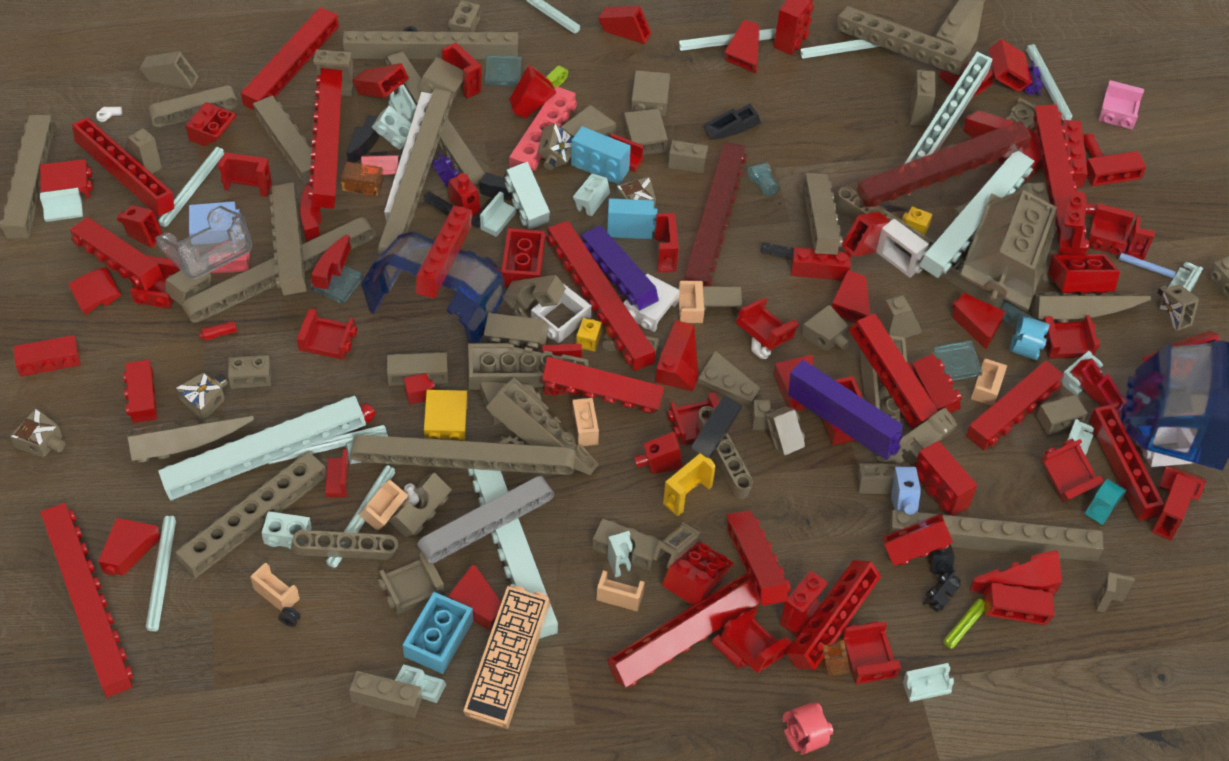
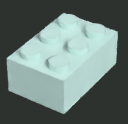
M528 161L507 169L505 186L508 193L512 192V202L515 209L520 210L519 218L522 225H526L527 229L530 230L548 223L550 211Z

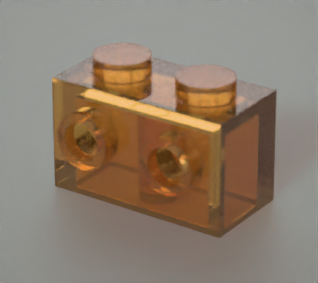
M346 162L341 175L343 191L378 196L384 180L382 167Z

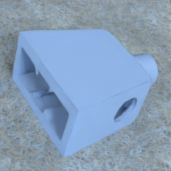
M895 467L891 494L894 509L905 511L909 515L918 512L920 499V484L916 467ZM908 481L909 486H905L904 482Z

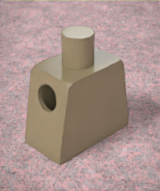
M830 305L803 325L801 336L825 351H829L835 345L841 350H845L850 344V341L845 338L848 329L847 324Z

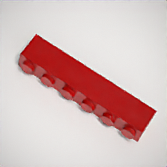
M458 206L452 207L417 273L415 294L436 298L471 229L472 210Z
M86 217L69 229L73 236L71 240L77 247L80 246L87 254L95 256L100 263L104 262L112 271H117L122 278L129 279L134 286H139L146 291L163 278L158 263L89 217Z
M873 313L858 320L849 329L850 333L912 430L917 428L938 412L935 404L927 395L924 387L916 378L913 370L905 361L902 353L898 350L876 314Z
M552 357L546 358L540 383H544V387L550 389L559 387L563 388L566 393H583V397L602 398L603 402L614 404V402L622 403L624 408L633 409L637 407L641 408L642 412L653 414V412L659 410L664 386Z
M1048 361L1043 362L971 423L966 437L983 451L989 446L994 447L1002 435H1008L1015 424L1019 425L1024 420L1025 415L1028 413L1032 414L1037 409L1039 403L1046 402L1053 391L1056 393L1063 385L1062 379L1064 374Z
M1108 405L1094 408L1089 424L1094 428L1093 432L1120 486L1127 490L1125 495L1138 521L1158 517L1164 503L1114 406Z
M751 510L727 514V532L762 606L788 601V592L791 590L790 582L784 578L783 568L778 565L777 556L775 553H772L771 544L769 541H766L765 532L763 529H760L758 518L754 517Z

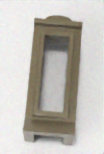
M682 522L681 526L662 542H658L652 559L656 561L664 553H670L671 557L666 567L669 569L670 565L696 544L700 532Z

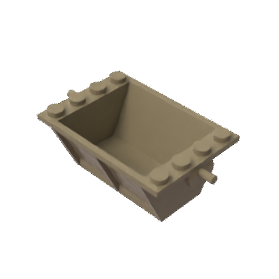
M1025 190L1002 198L992 193L959 276L991 292L990 300L995 301L998 296L1014 304L1016 307L1027 311L1058 228L1055 226L1057 207Z

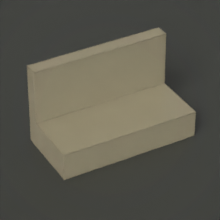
M1109 572L1098 592L1096 611L1105 613L1111 600L1123 602L1135 578Z

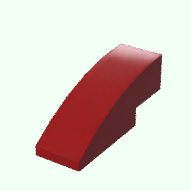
M309 184L305 185L300 202L301 222L306 242L320 236L318 224L322 223L320 208L311 207L312 199H308L309 188H311Z
M350 235L340 238L321 256L311 274L313 287L328 290L333 275L341 276L351 250Z
M1092 358L1081 360L1070 371L1079 380L1080 386L1101 407L1113 405L1119 415L1128 405L1108 373L1102 374Z

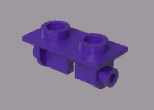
M1031 60L1032 66H1028L1032 83L1025 88V92L1028 95L1038 92L1040 97V89H1043L1041 78L1038 79V77L1041 75L1039 67H1035L1034 61Z
M439 152L438 154L441 158L433 161V168L441 176L440 178L445 186L448 187L449 180L457 177L460 173L456 168H451L453 163L448 156L443 157Z

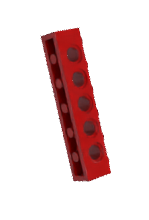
M852 560L786 651V655L796 668L815 670L879 581L881 575L871 561Z

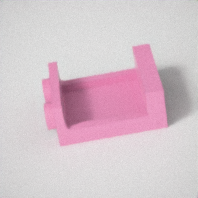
M1110 80L1098 121L1133 130L1138 118V109L1144 89Z

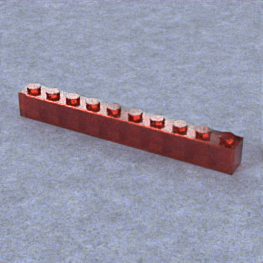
M1018 121L861 180L858 183L857 193L866 209L872 206L877 207L885 201H893L901 195H908L917 189L927 188L935 182H943L954 175L959 176L964 171L977 169L985 163L990 164L996 159L1006 158L1014 152H1022L1029 147L1032 136L1023 122Z
M724 142L684 281H702L703 287H711L713 276L711 272L715 273L717 261H715V258L719 259L721 247H719V244L723 245L725 238L723 230L727 231L729 224L727 217H731L733 209L731 203H735L737 195L734 192L739 189L740 185L738 177H742L744 171L742 164H746L748 154L745 153V145Z

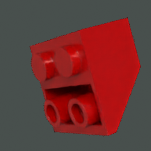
M205 102L185 125L189 141L206 146L218 140L237 117L236 113Z

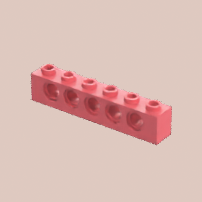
M557 86L555 87L556 94L545 102L510 155V168L528 161L531 171L537 169L539 160L543 158L538 153L543 127L553 123L561 127L564 122L568 121L571 111H574L577 106V101H575L576 93Z

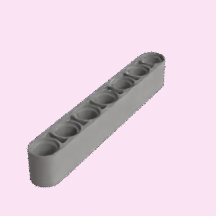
M538 476L424 536L419 540L417 546L429 563H435L547 503L553 498L554 492L542 476Z

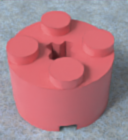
M818 702L802 705L785 712L783 715V723H787V729L784 730L785 736L795 752L800 751V755H804L828 745L830 735L833 734V727L830 722L826 721L822 707Z

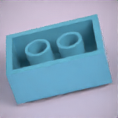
M581 126L572 139L571 165L591 174L606 177L610 182L620 184L629 171L631 146Z
M433 592L403 643L404 657L444 674L474 621L473 608Z

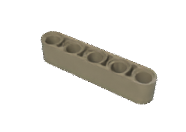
M222 86L152 104L148 108V114L153 126L164 127L190 120L205 102L225 110H231L238 105V100L233 87Z
M705 406L699 410L696 423L699 431L702 430L707 422L703 418L709 419L714 408ZM727 433L716 449L713 458L733 495L739 499H744L750 494L753 480ZM730 467L736 468L737 470L733 471L730 469ZM739 484L745 485L746 488L740 487Z
M299 530L293 535L291 542L293 553L302 556L388 560L395 555L398 548V540L392 535ZM300 539L304 540L307 543V545L300 546L296 543V541ZM325 541L328 546L321 547L318 542ZM346 542L350 547L343 548L339 543ZM367 543L371 546V549H364L361 544ZM388 544L392 547V550H385L382 545Z

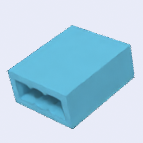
M609 199L607 233L615 238L652 239V232H655L656 221L653 220H656L657 208H654V201Z

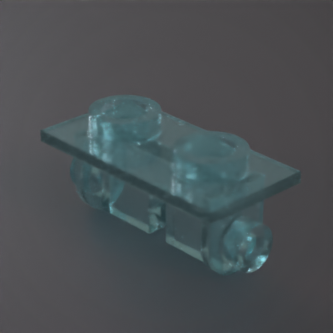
M1007 302L1004 303L1001 309L1006 311L1002 321L1016 328L1021 316L1033 318Z

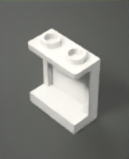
M646 274L657 288L659 301L640 311L634 305L631 306L627 299L624 305L636 323L645 329L655 332L659 320L670 306L675 307L678 304L680 290Z

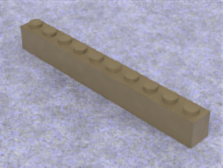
M344 31L343 49L344 52H352V59H385L386 56L399 51H403L408 59H435L436 57L442 59V49L457 42L474 59L518 60V32Z
M892 510L889 520V534L938 514L915 512L909 515L905 511ZM942 515L953 540V543H951L952 547L1025 555H1037L1057 550L1059 558L1093 562L1098 561L1104 549L1102 531Z

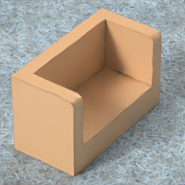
M680 281V321L685 323H703V282Z
M984 359L971 399L993 406L997 399L1007 365Z
M593 398L572 400V414L575 417L578 445H597L599 429Z
M388 480L363 508L359 516L378 531L387 523L408 495L391 480Z
M264 563L250 576L253 589L281 612L284 607L291 608L300 599L297 587L292 585L289 588L271 573L270 566L267 563Z
M603 570L597 587V600L638 612L644 594L645 582L640 581L638 588L608 580L607 571Z

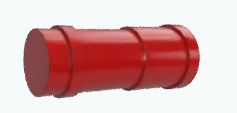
M1084 134V145L1089 151L1091 158L1102 157L1103 153L1098 146L1094 134Z
M229 321L224 324L201 328L202 332L198 334L200 339L204 338V341L207 342L224 335L237 332L235 322Z
M720 634L713 639L711 644L714 648L719 650L737 669L745 668L748 665L721 639Z

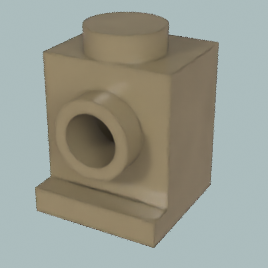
M754 400L751 413L752 430H769L765 415L774 411V408H771L770 400Z

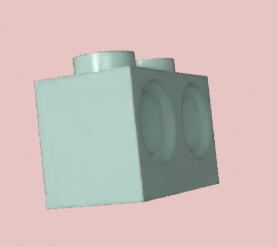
M388 106L380 113L372 128L399 150L405 146L411 123L391 106Z
M268 511L262 530L264 544L291 549L293 534L299 530L312 529L310 517ZM300 539L296 541V543L300 546L307 545V543L304 540Z

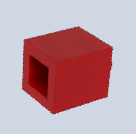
M427 373L403 378L409 405L426 402L427 390H435L433 380H429Z

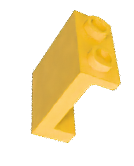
M427 390L424 421L425 439L466 440L467 391Z
M700 453L665 482L663 504L676 516L684 512L686 494L699 483L703 484L707 489L712 488L715 472L713 461Z

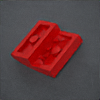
M106 267L89 272L68 284L82 312L88 314L100 304L108 306L122 296Z

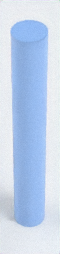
M1121 253L1119 258L1121 261L1170 278H1174L1176 271Z

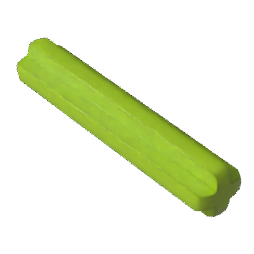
M977 599L943 641L945 646L950 649L954 648L984 612L985 606L982 599Z

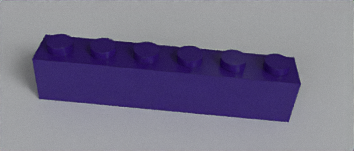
M601 225L581 235L584 245L602 272L608 275L612 284L617 285L619 292L627 297L631 306L634 305L640 311L659 301L656 286Z

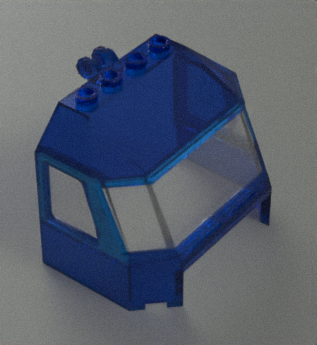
M413 231L400 234L374 261L361 283L370 313H375L384 295L390 292L402 270L417 275L436 238H430ZM460 249L442 284L457 291L447 308V312L449 314L455 313L460 317L459 322L464 325L468 344H479L485 332L488 313L495 314L506 292L501 271L492 259L477 256L472 251Z
M1212 341L1209 344L1172 347V344H1167L1135 370L1133 376H1129L1126 399L1128 400L1122 406L1120 419L1126 425V432L1145 450L1223 471L1229 458V342Z

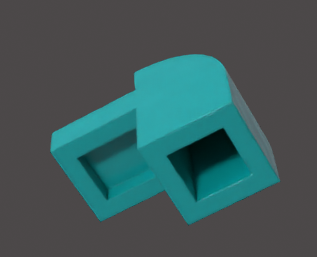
M1107 479L1096 493L1095 498L1084 514L1103 525L1127 490L1112 480Z

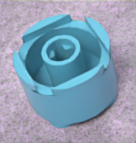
M1021 316L1016 325V333L1012 336L1010 351L1014 354L1037 360L1040 353L1039 349L1043 350L1047 339L1044 338V335L1048 332L1049 324Z

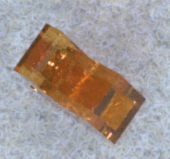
M844 640L836 641L834 644L823 645L828 677L850 674Z

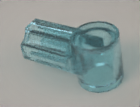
M766 161L748 167L747 172L750 180L757 182L765 195L772 196L779 190V184L771 175L770 166Z

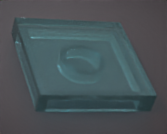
M487 56L485 85L517 86L521 79V57Z
M344 266L341 276L333 275L328 290L315 288L312 284L310 285V290L344 304L363 279V273Z
M972 340L934 347L933 351L937 360L941 359L945 366L943 370L945 375L949 374L952 380L982 375V369Z

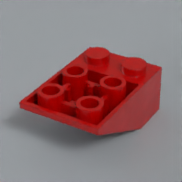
M699 541L670 565L662 586L690 604L695 605L712 594L734 565V562L725 555L714 551L707 544Z

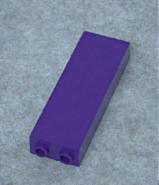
M804 360L790 372L788 392L790 397L885 460H888L891 455L895 456L901 448L899 443L903 437V434H901L903 425Z

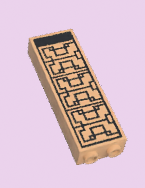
M507 586L463 710L465 716L505 729L509 728L551 605L547 595L540 592L529 593L520 586Z

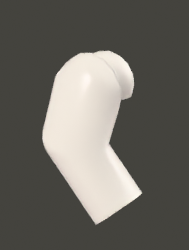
M103 107L96 113V118L98 121L104 122L112 116H122V107Z
M752 337L751 351L760 359H767L771 354V350H768L765 346L762 347L761 343Z
M409 483L405 485L404 491L408 497L402 504L410 502L413 506L418 504L419 496L413 491L416 488L414 484Z

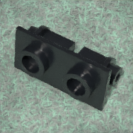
M956 570L948 573L943 572L937 578V585L930 588L925 594L927 598L922 603L923 605L930 603L934 611L943 610L950 600L945 592L951 597L960 587V578L953 576Z

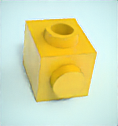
M911 207L909 213L905 212L902 221L925 235L933 214Z
M583 318L577 333L576 344H582V349L595 352L601 336L602 322Z

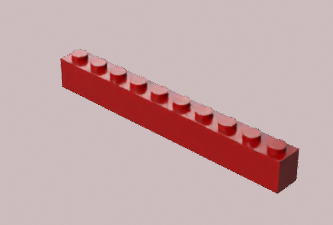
M321 68V75H317L316 85L320 87H316L315 97L319 99H315L314 110L318 111H314V122H317V124H313V134L316 136L312 137V147H315V149L311 151V160L315 161H311L310 173H314V175L310 174L309 186H313V188H309L308 199H312L311 207L334 209L343 70Z
M1057 104L1035 106L1033 120L1050 204L1057 207L1055 226L1058 227L1056 234L1058 244H1060L1062 219L1065 218L1067 195H1076L1077 185L1076 181L1072 179L1074 171L1073 167L1069 165L1071 157L1070 153H1067L1068 143L1067 139H1064L1065 129L1064 125H1061V111L1058 112ZM1085 225L1078 254H1086V251H1089V241L1085 240Z
M569 221L548 227V236H546L548 245L553 247L557 259L562 261L564 270L570 273L572 282L579 287L581 296L586 298L592 306L591 311L596 313L598 321L604 325L607 336L613 339L617 351H621L626 365H630L632 370L636 371L655 364L654 348Z
M66 503L41 511L43 522L106 698L133 688L130 679L134 678L130 666L125 667L123 662L127 660L123 647L118 648L117 643L121 642L117 630H112L110 626L114 624L110 611L105 613L104 607L108 605L104 594L99 595L98 590L101 589L97 576L93 578L91 574L95 569L91 559L86 560L85 555L89 554L85 542L80 543L79 541L83 536L79 526L74 527L73 522L77 520L73 509L68 510Z

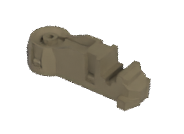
M946 408L940 410L926 422L902 437L899 443L901 448L895 456L891 455L888 460H885L878 455V461L884 464H900L901 466L904 462V457L913 466L916 463L920 450L937 441H941L957 428L955 418Z

